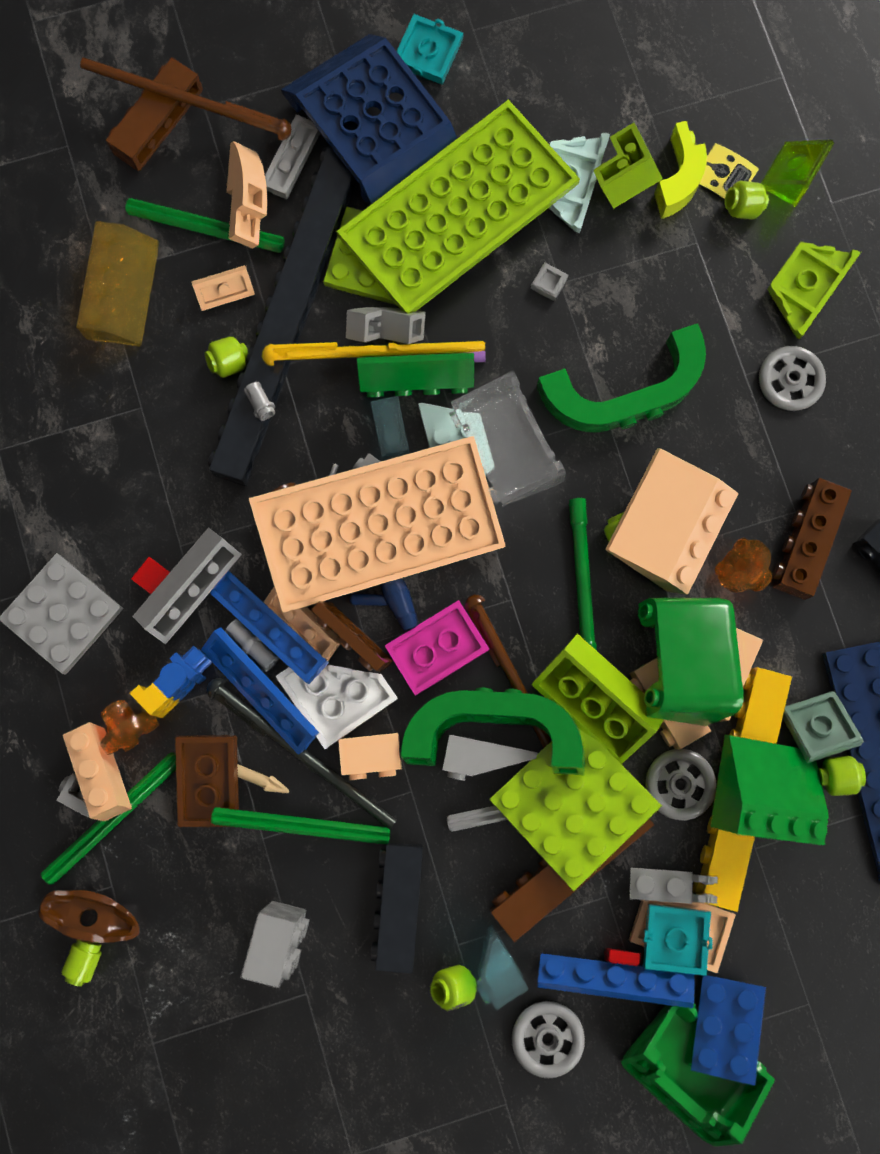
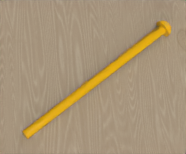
M337 342L269 344L262 351V359L267 365L274 366V361L464 353L485 351V342L388 343L385 346L337 347Z

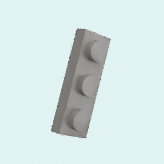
M297 114L291 123V136L287 140L282 141L265 175L267 191L285 199H288L320 135L319 130L311 120Z

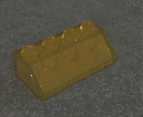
M96 221L76 326L87 340L141 346L159 247L158 240L124 224Z

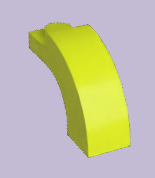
M687 121L676 123L671 135L679 171L674 176L659 181L654 193L661 219L677 213L690 202L705 172L707 163L705 143L695 145V136L693 131H689Z

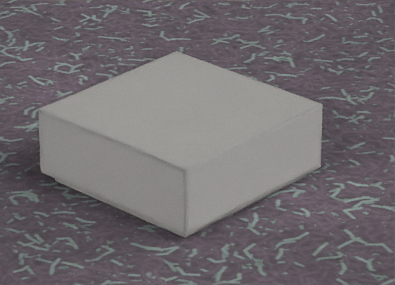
M544 262L531 285V289L555 301L569 275Z

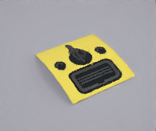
M715 143L707 155L706 168L700 185L725 199L727 190L738 181L751 182L759 169L739 154Z

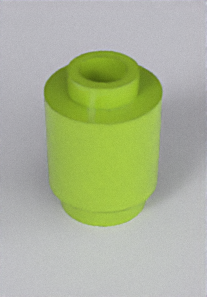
M77 939V942L72 944L61 972L66 977L65 981L74 986H83V983L91 982L102 954L100 951L101 943Z

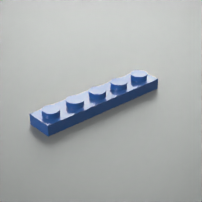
M229 570L211 590L210 594L307 684H310L329 663Z
M222 628L214 630L201 649L204 654L298 755L305 751L319 734L318 730Z
M541 953L538 988L693 1008L694 974L650 970L642 966Z

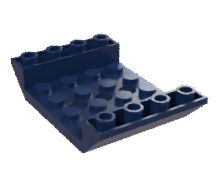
M369 34L281 89L282 94L297 113L301 110L306 113L360 184L361 198L368 207L457 139L451 121L385 37ZM392 93H399L403 96V99L395 102L388 96ZM370 107H376L381 113L377 116H371L366 110ZM348 121H352L358 124V128L347 130L343 125Z

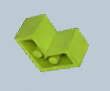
M635 122L610 137L618 155L593 170L601 189L613 209L663 180Z

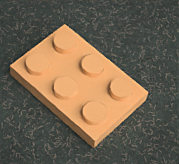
M641 900L629 937L630 942L641 946L645 944L643 943V930H646L648 904L710 911L709 937H712L713 946L712 950H708L707 970L718 973L736 914L707 903L692 902V904Z

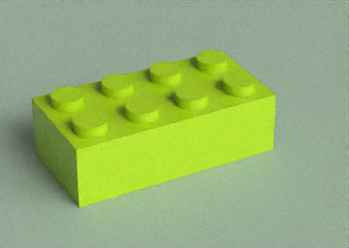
M578 634L575 635L531 684L545 698L554 701L568 712L577 727L587 735L598 740L621 764L650 739L664 721L663 719L647 717L644 701L645 694Z

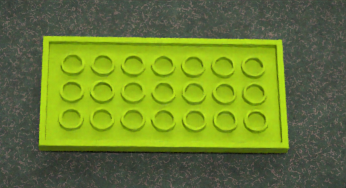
M508 99L337 230V235L402 311L409 314L419 310L579 184L580 178Z

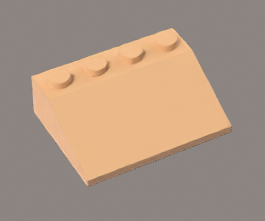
M657 448L605 550L665 591L688 595L738 493L719 478L661 448Z

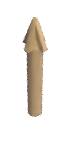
M238 764L239 778L265 788L264 791L289 793V790L274 776L268 777Z

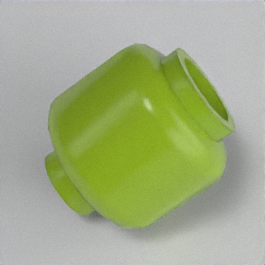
M738 181L727 190L725 195V207L730 215L735 218L756 219L767 208L769 202L765 187L757 182Z
M229 336L211 342L208 346V351L205 352V359L211 373H216L220 377H227L242 372L245 369L248 350L244 343H239L236 338Z
M852 756L826 758L822 768L818 769L822 786L825 787L831 796L857 794L860 792L861 787L866 784L864 766L862 763H858Z
M462 965L442 969L436 972L430 987L431 996L437 1005L448 1011L469 1005L475 998L476 979Z

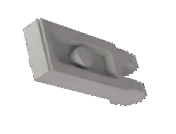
M631 868L630 899L692 904V902L717 904V896L713 894H692L693 882L707 885L718 884V876L694 875L693 872Z

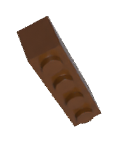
M172 57L166 65L159 69L157 76L153 80L162 84L174 85L179 90L198 96L203 91L198 74ZM143 89L140 98L133 106L127 109L121 122L117 127L111 129L106 142L113 155L137 171H140L191 105Z

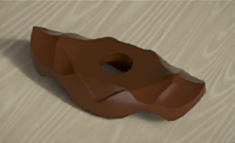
M86 890L52 891L43 898L39 907V917L45 923L62 934L78 940L111 943L131 940L140 933L138 922L129 910L113 899ZM86 910H95L98 914L96 923L89 927L83 926L80 922L81 915Z

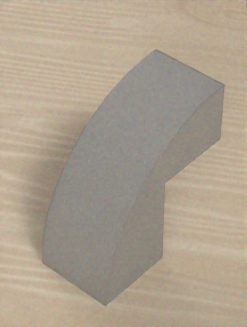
M389 307L347 310L346 338L364 343L378 338L405 344L418 342L424 339L425 312L416 311L407 314L400 308Z

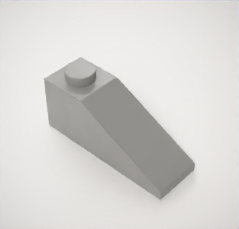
M449 735L442 770L448 771L447 777L465 780V775L474 776L536 759L537 752Z

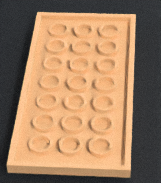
M474 436L249 498L282 613L506 547Z

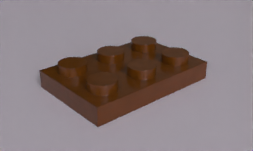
M319 601L314 606L312 611L317 615L315 621L325 630L332 629L339 635L336 640L348 651L351 649L355 650L360 655L358 661L369 671L373 669L376 671L387 669L393 662L389 655L332 602Z
M237 735L175 737L178 827H231L212 824L211 816L212 810L215 807L239 810Z

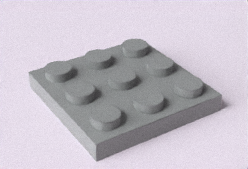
M56 553L2 613L0 621L60 673L66 675L124 608L63 556Z

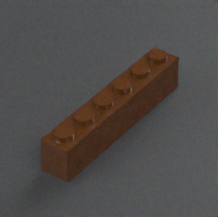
M648 819L577 889L654 826L653 822ZM543 858L538 862L540 867L532 874L529 871L525 872L515 881L517 886L509 893L504 890L491 901L493 903V906L490 908L492 915L514 942L574 893Z

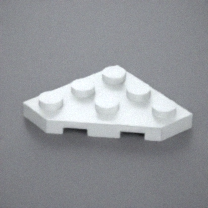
M327 665L310 684H307L290 667L276 676L296 708L318 730L319 734L316 737L324 749L336 743L338 739L343 738L398 699L384 677L378 673Z

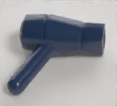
M403 578L380 584L382 594H352L349 597L352 605L389 606L403 631L410 630L419 625L410 591Z

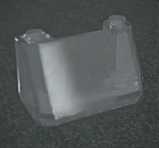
M514 371L451 401L454 411L449 413L456 428L462 427L467 438L474 436L483 470L492 486L487 490L494 504L500 502L502 507L565 482L566 471L560 460L555 461V454L553 450L551 451L527 405V399L518 386L520 382Z

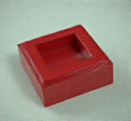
M148 557L131 580L152 594L170 572L151 557Z
M605 948L604 959L610 963L637 966L640 963V953Z

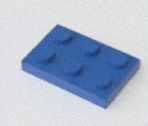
M703 975L691 1071L755 1086L766 987Z

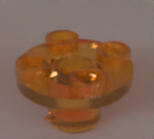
M746 538L737 540L733 549L715 567V573L718 575L720 584L726 590L734 593L743 592L748 589L754 592L764 590L772 580V572L768 569L771 562L770 550L759 540H748Z
M125 700L115 701L109 704L101 713V717L107 725L108 734L102 739L100 746L107 755L115 753L120 748L126 752L140 742L138 738L141 735L155 730L159 726V722L155 716L149 715L147 711L134 714Z

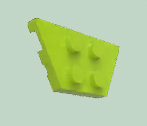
M799 243L767 288L798 339L807 331L861 252L858 250H852L851 252L836 251L835 247L824 245L819 247L812 243Z

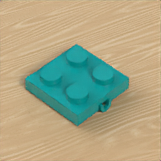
M413 14L396 52L414 74L443 85L463 41V32L444 26V22L440 19L431 21Z
M648 904L646 930H643V943H645L643 967L650 970L707 976L708 950H712L713 946L712 937H709L711 912L708 910Z

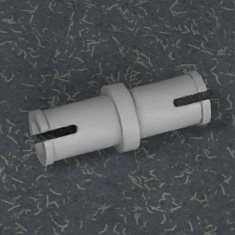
M235 619L228 625L225 632L242 647L246 655H250L266 672L275 666L279 657L275 656L238 619Z

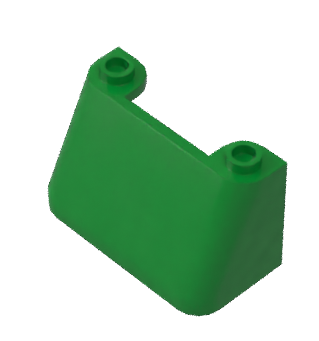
M648 598L639 603L638 617L642 626L647 628L655 627L659 681L652 684L644 696L647 717L708 726L738 713L743 705L744 694L735 613L731 601L722 598Z
M695 1003L693 1008L664 1005L627 1050L621 1060L622 1066L703 1141L713 1146L742 1144L775 1079L766 1072V1067L759 1061L755 1086L691 1071L697 1026L695 1020L698 1016Z

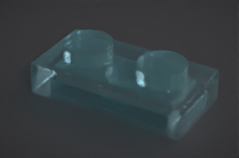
M398 396L371 401L382 458L408 453L409 446Z

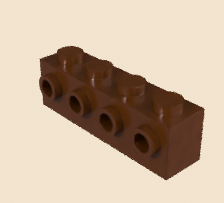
M818 478L805 486L801 495V500L804 501L802 508L796 511L792 519L793 533L786 538L782 547V552L785 553L782 563L778 562L773 571L772 578L775 579L773 588L803 600L814 597L852 490L822 478Z

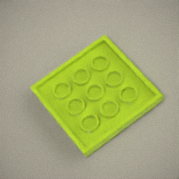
M579 727L577 728L581 735L585 754L584 775L553 773L551 767V741L537 754L536 759H532L490 798L493 805L573 892L662 807L598 740L584 733Z

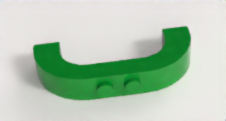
M698 323L671 332L666 344L674 363L673 375L663 382L608 401L593 402L581 397L573 388L566 368L539 377L536 387L547 410L558 421L570 428L584 432H603L617 427H621L622 430L636 425L637 420L646 417L647 420H653L662 416L664 411L679 404L690 393L699 380L704 368L706 358L704 338Z
M479 687L475 691H453L437 696L417 711L408 724L403 737L401 758L406 764L436 766L437 748L440 738L447 729L461 722L531 725L543 730L552 740L551 767L554 774L584 775L585 754L581 735L568 712L548 698L522 693V691L517 689L493 692L490 688Z

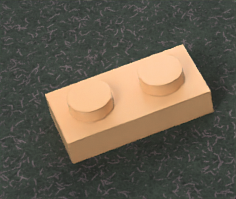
M245 265L192 281V286L202 311L255 295Z

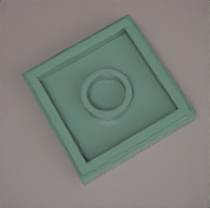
M835 690L785 706L783 720L807 763L861 746L864 742L841 700L836 695Z

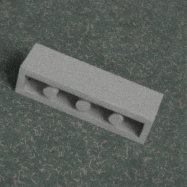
M208 527L132 617L146 631L166 644L242 554Z

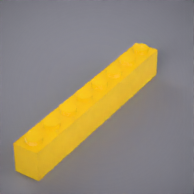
M759 667L752 668L743 687L745 690L743 705L740 711L735 714V717L738 718L736 728L731 730L730 735L777 744L792 676ZM711 816L707 826V833L710 834L708 846H703L700 856V862L703 863L701 875L718 876V884L707 885L694 882L693 892L699 895L713 894L717 896V904H707L737 912L755 837L738 835L710 827Z

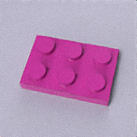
M459 600L385 645V648L415 696L490 650Z

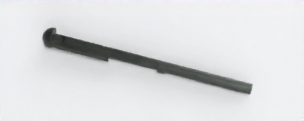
M216 678L209 682L207 694L211 699L215 698L264 737L266 735L271 737L306 764L310 771L319 774L379 822L391 829L396 822L394 817L307 750L298 755L263 716L223 686L225 683L224 679Z

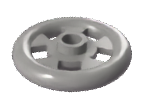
M785 346L771 352L765 358L759 371V384L766 399L774 406L787 411H798L812 406L822 396L826 385V373L819 358L811 351L798 346ZM795 358L806 362L804 369L799 365L793 364ZM779 360L786 365L780 372L773 368ZM789 374H795L798 380L792 381ZM807 375L814 376V386L806 385ZM775 380H778L780 386L783 388V390L778 393L774 390L771 382ZM800 390L802 398L792 400L790 392Z
M672 749L659 755L650 765L646 775V790L662 805L658 810L662 815L674 820H690L702 815L712 804L716 794V777L710 764L700 754L688 749ZM676 761L679 769L668 774L665 766ZM691 764H694L701 772L696 779L687 771ZM680 778L685 782V787L682 790H678L675 785L676 781ZM666 780L667 793L659 794L657 781ZM696 786L704 789L699 801L691 797L695 792ZM673 797L684 799V808L673 807Z
M553 1001L535 1003L526 1008L514 1024L512 1031L514 1054L522 1067L536 1076L555 1078L568 1073L579 1062L584 1050L585 1036L582 1024L576 1014L563 1004ZM542 1015L546 1022L534 1029L530 1022L535 1017ZM558 1016L568 1024L563 1031L553 1024ZM550 1033L553 1035L551 1043H544L542 1041L545 1034ZM532 1036L535 1049L526 1051L524 1038ZM564 1039L572 1042L568 1055L560 1052ZM540 1055H554L553 1064H540Z

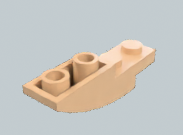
M233 141L230 143L227 193L232 195L229 239L253 249L259 245L260 220L267 216L266 178L257 152Z

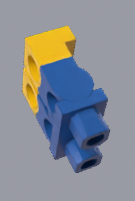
M193 646L183 656L175 653L169 658L173 663L165 665L160 671V677L148 688L138 685L129 694L149 715L160 718L165 717L194 688L196 683L201 684L206 679L202 672L213 662L200 649L198 650Z

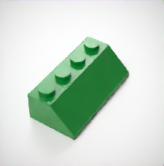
M472 352L357 358L360 392H367V397H384V391H395V396L412 395V390H423V395L440 394V389L451 388V394L468 393V388L474 387V353Z

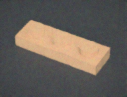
M273 587L264 603L329 661L340 645L336 640L338 636L331 629L327 631L315 621L316 615L306 606L282 613L275 587Z

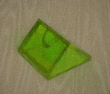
M833 140L786 141L761 184L765 187L766 191L796 207L834 145Z

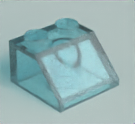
M490 925L486 930L478 966L479 980L476 983L478 985L477 989L485 1003L489 1004L492 1002L497 1010L527 991L528 986L494 926Z

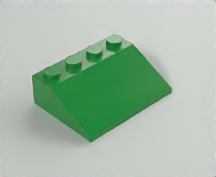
M725 735L710 827L738 835L824 845L829 814L817 761L807 763L799 748Z

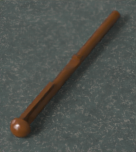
M84 57L81 59L80 67L82 69L278 134L279 141L287 140L291 136L292 127L286 119L281 120L228 101L222 104L179 90L171 84H162Z
M477 594L469 596L465 602V609L490 650L488 652L496 667H502L512 689L528 694L481 604L486 601L485 598ZM532 726L544 749L552 741L551 738L540 728Z

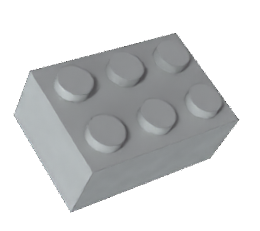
M272 901L259 912L241 978L277 988L280 987L284 979L289 980L290 975L293 974L294 969L298 966L302 950L297 949L299 942H302L303 937L305 938L310 919L305 918L306 909Z

